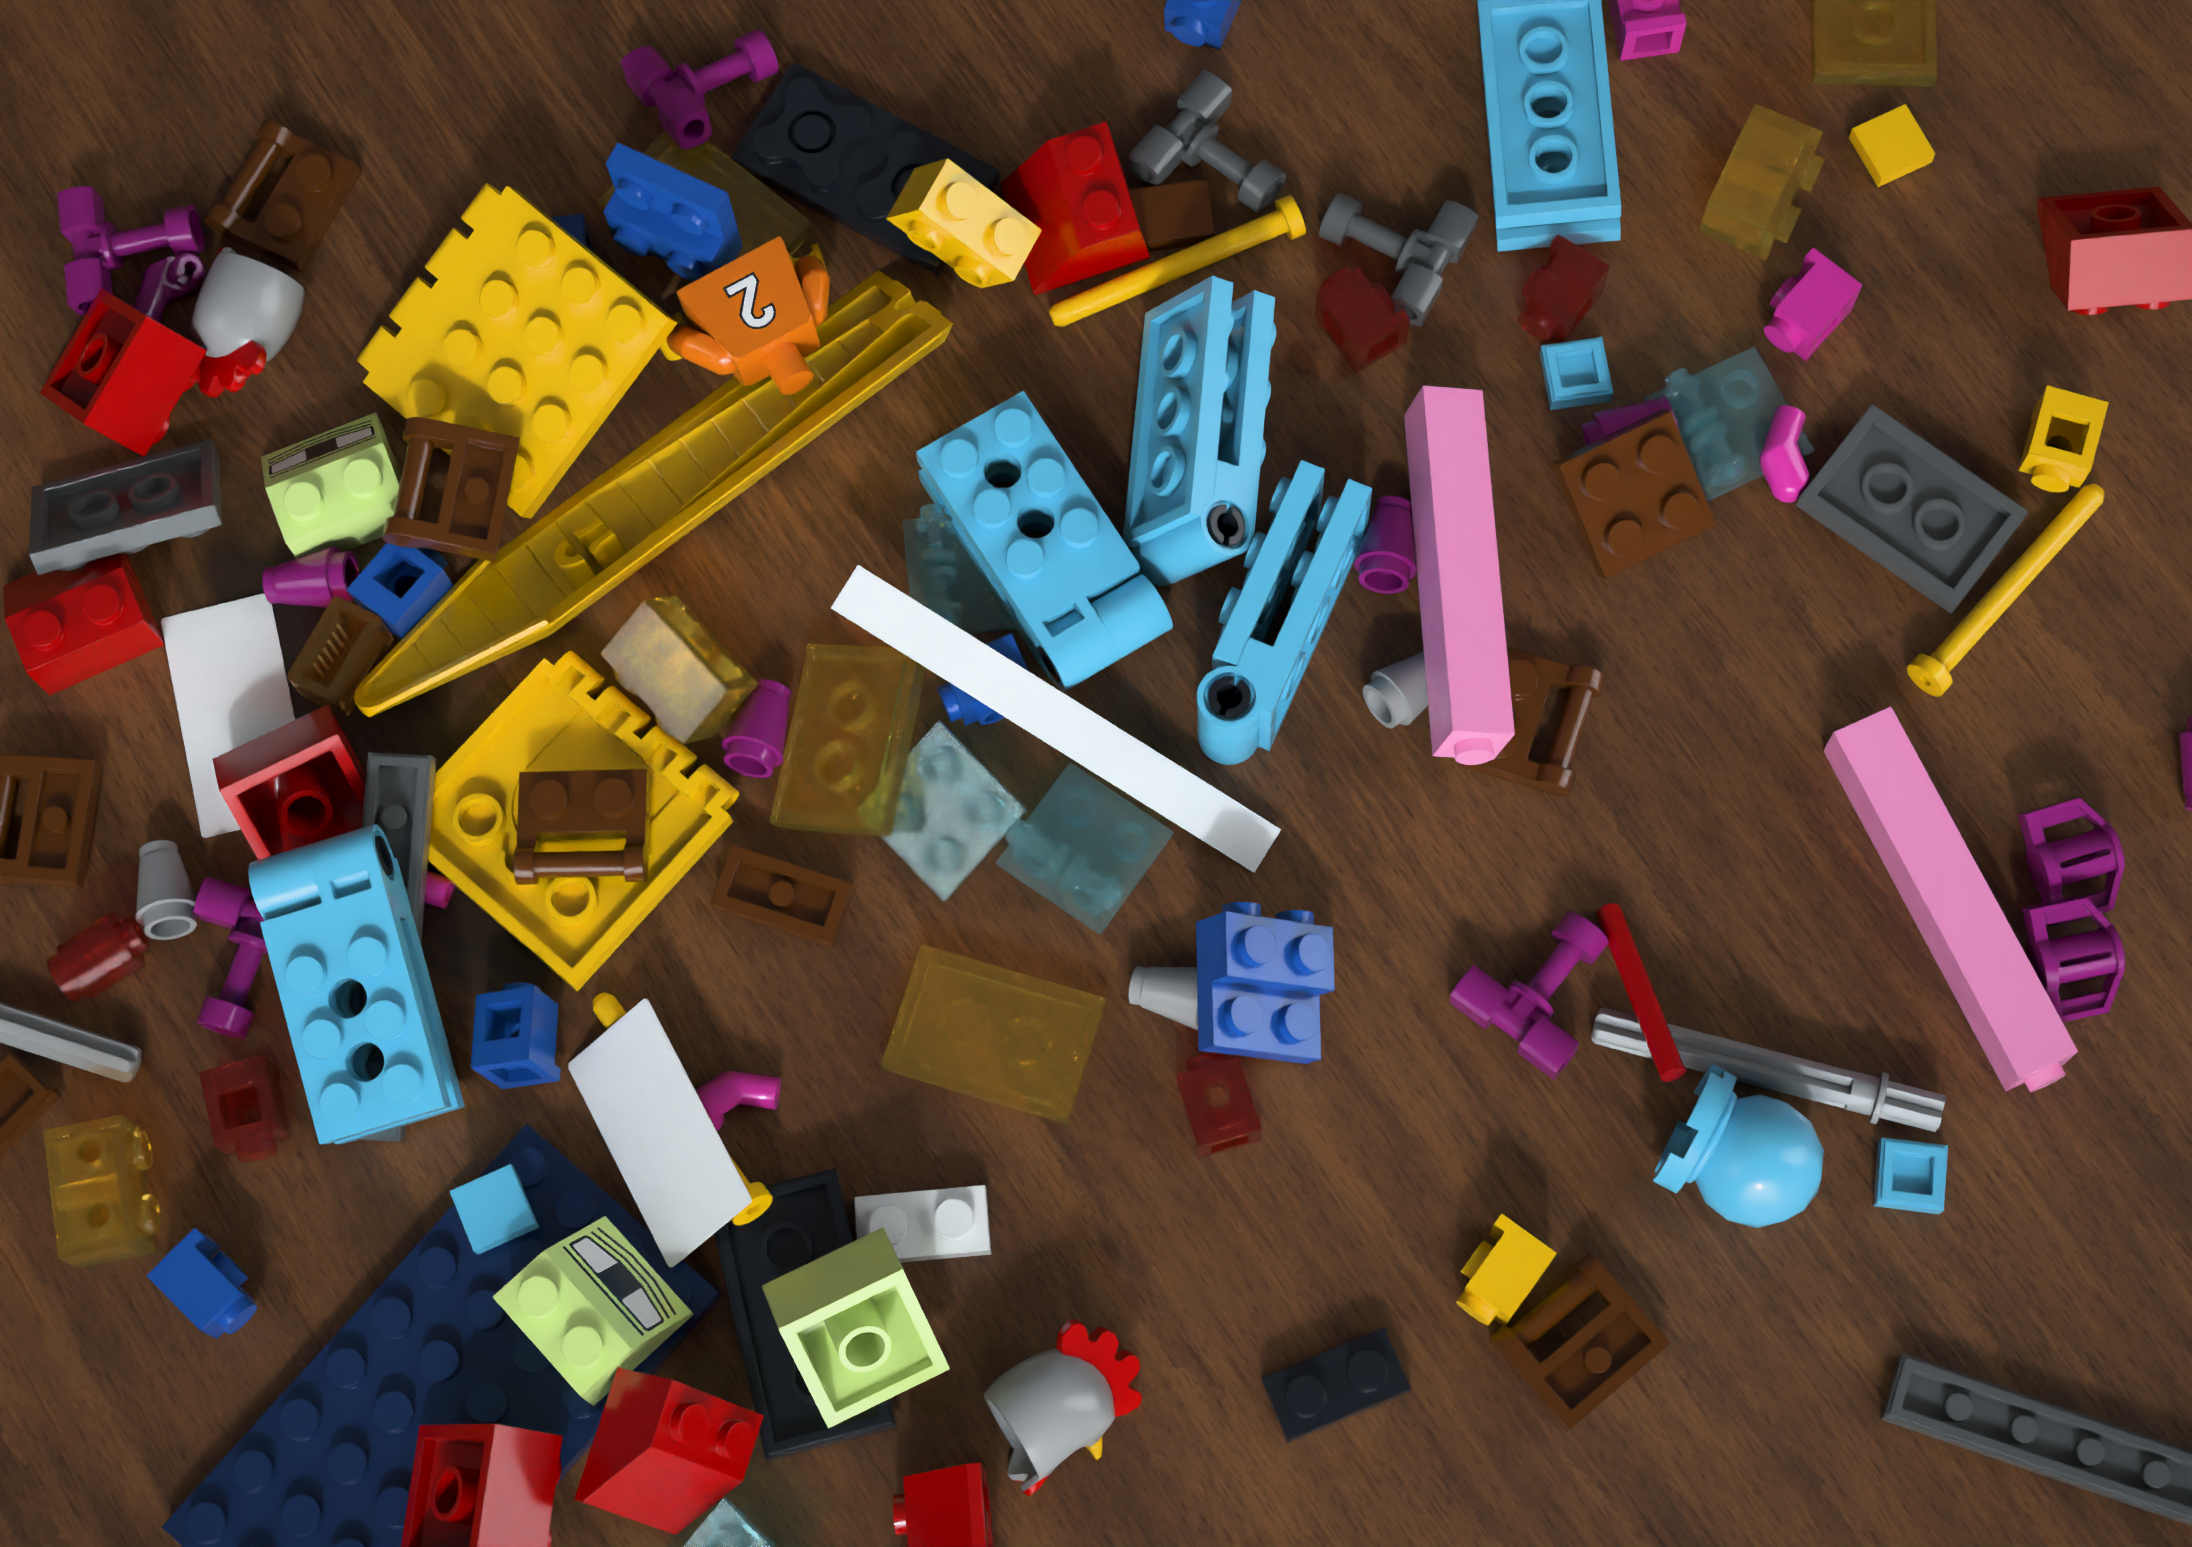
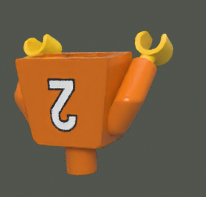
M778 236L677 290L676 293L689 325H687L680 312L672 316L678 323L659 347L665 358L670 361L684 358L718 375L732 373L744 386L753 385L770 375L779 391L784 395L794 394L805 388L811 382L813 373L803 357L816 351L821 345L816 328L827 319L830 277L819 245H811L812 252L801 258H794L791 253H788L781 236Z

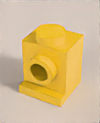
M2047 385L2033 409L2032 422L2018 471L2031 474L2033 485L2045 491L2065 492L2069 489V486L2080 488L2091 471L2109 402ZM2048 445H2058L2061 448H2063V450Z
M1501 1213L1489 1234L1498 1242L1493 1247L1483 1240L1467 1261L1461 1273L1467 1276L1470 1281L1456 1301L1465 1312L1485 1325H1489L1495 1319L1500 1324L1506 1326L1556 1255L1555 1251Z

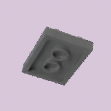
M1873 404L1801 494L1796 504L1798 508L1950 614L1955 611L2029 512Z
M213 440L197 442L32 487L29 556L37 574L40 575L58 569L62 571L74 570L91 560L117 553L133 554L145 549L150 544L180 536L186 538L196 537L207 532L210 528L222 525L220 457Z

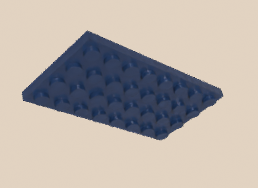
M526 1124L478 1178L511 1164L518 1174L539 1228L481 1254H476L472 1249L456 1206L453 1204L166 1521L162 1528L182 1547H401L419 1425L500 1424L561 1435L563 1437L560 1452V1481L592 1445L609 1393L594 1406L583 1399L495 1301L493 1296L545 1249L604 1216L610 1220L694 1314L633 1371L654 1375L721 1299L722 1295L683 1260L672 1268L668 1267L652 1233L532 1127Z

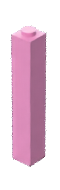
M1423 385L1404 414L1432 756L1453 757L1458 763L1477 765L1494 760L1515 735L1483 390Z
M1890 706L1833 732L1823 751L2005 1092L2023 1083L2026 1084L2030 1092H2034L2061 1079L2066 1075L2062 1065L2071 1059L2078 1050L1892 707Z

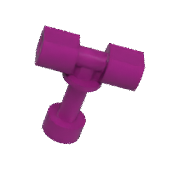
M755 29L735 38L734 47L736 52L693 72L686 63H681L676 66V69L672 70L652 46L637 48L621 60L626 84L644 106H657L661 126L680 149L697 147L713 134L708 112L704 108V93L745 74L752 82L757 83L778 73L779 67L774 50L760 29Z
M92 186L73 187L57 193L60 230L72 243L74 261L64 265L67 302L79 316L86 315L101 288L113 294L110 271L123 267L125 255L169 246L176 256L185 252L201 253L205 249L202 222L196 208L192 204L166 209L164 223L117 232L112 222H105L103 198Z
M206 876L198 892L193 913L200 920L231 929L228 939L239 946L219 999L205 997L196 1023L219 1034L244 1040L255 1014L243 1007L263 954H268L260 922L265 920L261 916L252 892L249 889Z
M1568 911L1551 932L1558 945L1527 985L1513 981L1506 989L1473 965L1450 994L1449 1001L1451 1005L1485 1030L1493 1023L1518 1041L1520 1044L1518 1045L1517 1053L1553 1080L1559 1076L1578 1050L1579 1042L1550 1021V1018L1554 1015V1010L1547 1001L1579 960L1586 964H1593L1609 944L1607 937L1598 927L1583 916L1572 911Z

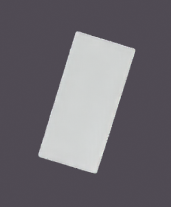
M264 593L165 617L161 620L201 835L204 838L241 829L219 791L212 759L295 720L273 607L266 599Z
M644 998L570 1061L568 1069L668 1267L672 1268L751 1204L752 1198L649 1000Z

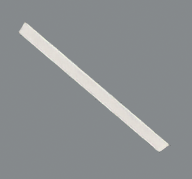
M857 565L832 605L831 609L1255 873L1281 831L1277 826L863 567Z

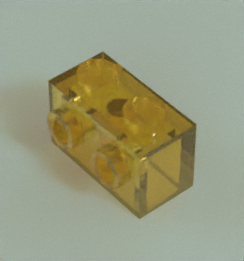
M1754 104L1706 205L1699 232L1767 260L1776 240L1787 244L1802 209L1793 206L1794 200L1800 189L1811 193L1826 158L1816 154L1823 131Z
M677 595L644 600L600 653L614 669V676L619 684L627 691L638 695L655 713V721L667 735L679 740L682 744L714 737L758 685L754 678Z
M121 1114L43 1130L58 1258L76 1268H83L155 1253L153 1233L160 1232L161 1217L155 1196L147 1193L145 1170L151 1169L153 1165L152 1148L147 1133L144 1130L140 1131L139 1126Z

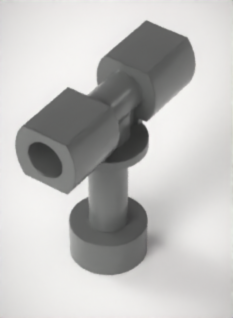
M1203 70L1178 98L1177 115L1168 126L1163 128L1154 125L1129 154L1128 169L1149 186L1161 185L1181 161L1193 167L1203 160L1239 185L1240 190L1237 199L1257 214L1262 213L1271 205L1286 180V173L1266 159L1253 166L1216 140L1219 126L1215 123L1230 107L1232 89L1218 76L1206 70Z
M1339 192L1334 197L1323 218L1319 237L1340 247L1344 246L1350 237L1398 260L1395 273L1403 277L1390 298L1389 312L1408 324L1422 327L1441 293L1443 278L1440 277L1448 262L1458 263L1476 231L1479 215L1460 203L1446 200L1429 231L1426 233L1416 228L1408 238L1361 216L1363 203Z

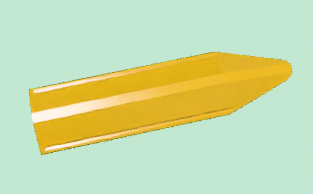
M877 270L828 306L827 319L816 328L821 345L816 351L803 357L813 373L811 382L805 388L794 394L784 395L779 391L770 375L748 386H744L733 376L499 549L495 562L479 559L362 680L355 691V704L364 715L370 718L552 635L944 343L953 323L941 315V312L928 302L920 300L916 303L910 289Z

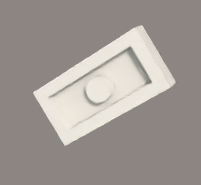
M985 1185L854 1197L857 1240L884 1227L900 1263L992 1254L987 1189Z

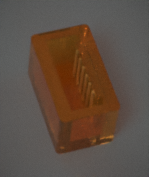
M334 596L290 668L287 678L302 697L322 707L329 704L334 713L342 717H348L355 706L354 695L357 687L381 662L394 637L379 616L339 596Z

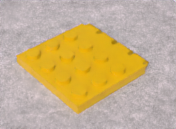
M485 183L461 216V219L474 229L472 234L468 237L455 227L451 229L424 266L438 279L436 283L431 285L425 279L417 276L389 314V317L402 328L400 332L396 334L388 327L381 325L356 360L369 371L363 383L406 419L423 417L519 437L507 505L521 517L532 519L678 322L518 190L506 186L501 193L492 185ZM441 448L451 457L452 450Z
M571 650L565 653L555 665H552L544 658L435 773L428 862L578 992L733 823L731 816L726 811L737 800L739 791L707 764L700 766L687 779L685 775L696 763L697 756L659 724L654 726L641 740L638 736L647 728L651 717L613 685L608 687L594 700L593 697L602 688L605 678ZM648 770L651 777L649 864L646 882H626L624 876L539 878L537 885L516 884L513 860L514 851L517 846L519 772ZM626 838L541 840L540 852L624 850Z

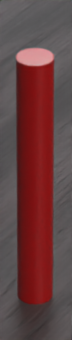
M1618 903L1606 904L1597 910L1596 916L1604 935L1609 941L1608 947L1660 1079L1664 1082L1677 1080L1686 1073V1069L1621 906Z

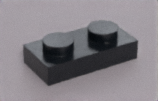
M1385 1327L1261 1379L1287 1444L1399 1398L1411 1391Z

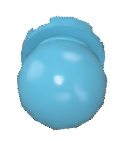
M1711 1064L1693 1092L1699 1097L1687 1123L1685 1124L1678 1120L1654 1172L1656 1174L1652 1181L1677 1194L1685 1182L1692 1183L1695 1180L1705 1203L1728 1221L1754 1228L1786 1221L1806 1209L1818 1193L1824 1149L1812 1122L1790 1104L1761 1094L1737 1098V1095L1733 1092L1737 1077Z

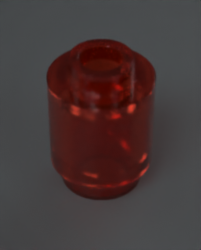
M110 912L58 944L56 947L57 953L48 958L46 962L53 979L62 992L71 1001L77 1002L85 996L94 999L145 967L146 961L143 952L148 950L150 946L144 933L131 917L127 916L120 920L114 913Z

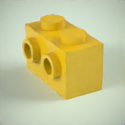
M948 158L915 168L886 218L905 232L913 243L932 252L952 267L960 278L980 289L1014 281L1042 231Z

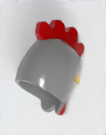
M231 247L219 248L201 287L190 324V335L193 342L207 350L201 361L200 375L195 382L199 384V390L210 398H215L224 389L236 393L245 385L251 374L258 375L263 371L265 363L281 350L296 327L303 310L305 297L303 286L271 266L246 256L235 254Z
M1067 1320L1057 1334L1056 1348L1037 1353L1014 1365L997 1377L983 1393L993 1417L1013 1448L1011 1457L1006 1465L1007 1475L1013 1481H1024L1021 1489L1025 1495L1030 1496L1038 1491L1053 1470L1081 1447L1086 1446L1093 1457L1098 1460L1102 1456V1436L1111 1426L1115 1417L1126 1415L1140 1406L1142 1396L1138 1389L1130 1385V1382L1140 1370L1139 1359L1129 1350L1117 1352L1119 1342L1114 1331L1101 1326L1088 1334L1087 1329L1079 1320Z

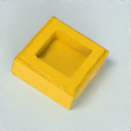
M1906 104L1852 128L1849 135V140L1877 187L1932 163L1935 156L1933 148Z

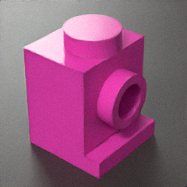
M1607 0L1620 61L1680 51L1687 23L1685 14L1681 13L1679 0Z
M1813 247L1805 256L1798 278L1793 275L1789 277L1772 298L1770 306L1775 309L1772 320L1764 327L1766 337L1780 350L1787 353L1794 352L1807 361L1851 312L1862 284Z

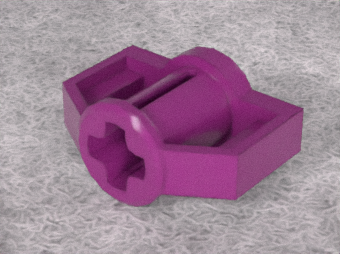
M2069 798L2017 814L2026 843L2025 852L2028 870L2036 889L2041 894L2043 903L2063 899L2062 886L2107 873L2104 889L2083 897H2087L2101 913L2114 909L2124 872L2125 856L2120 839L2110 823L2105 821L2081 798ZM2082 816L2094 826L2093 830L2051 843L2046 842L2043 828ZM2096 852V853H2094V854H2092V855H2089V856H2086V857H2083V858H2079V859H2076V860H2073V861H2069V862L2060 864V863L2063 862V861L2070 860V859H2073V858H2076V857H2079V856H2083V855H2086V854H2089V853ZM2090 916L2052 923L2050 926H2062Z
M2080 895L2022 907L2028 936L2027 958L2062 1022L2109 1013L2126 964L2123 944L2115 926L2104 917L2087 897ZM2090 916L2098 925V930L2051 940L2048 939L2046 928L2048 924ZM2107 974L2101 991L2060 1000L2058 992L2060 984Z

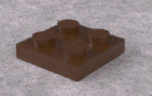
M1661 409L1551 462L1596 573L1605 579L1716 525L1673 414L1669 410Z

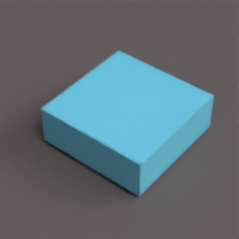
M1602 337L1541 345L1539 354L1550 410L1611 402L1613 389Z
M1882 1137L1878 1141L1873 1206L1932 1214L1942 1213L1945 1200L1948 1145Z
M511 1164L450 1190L472 1249L476 1254H481L539 1228L518 1174Z

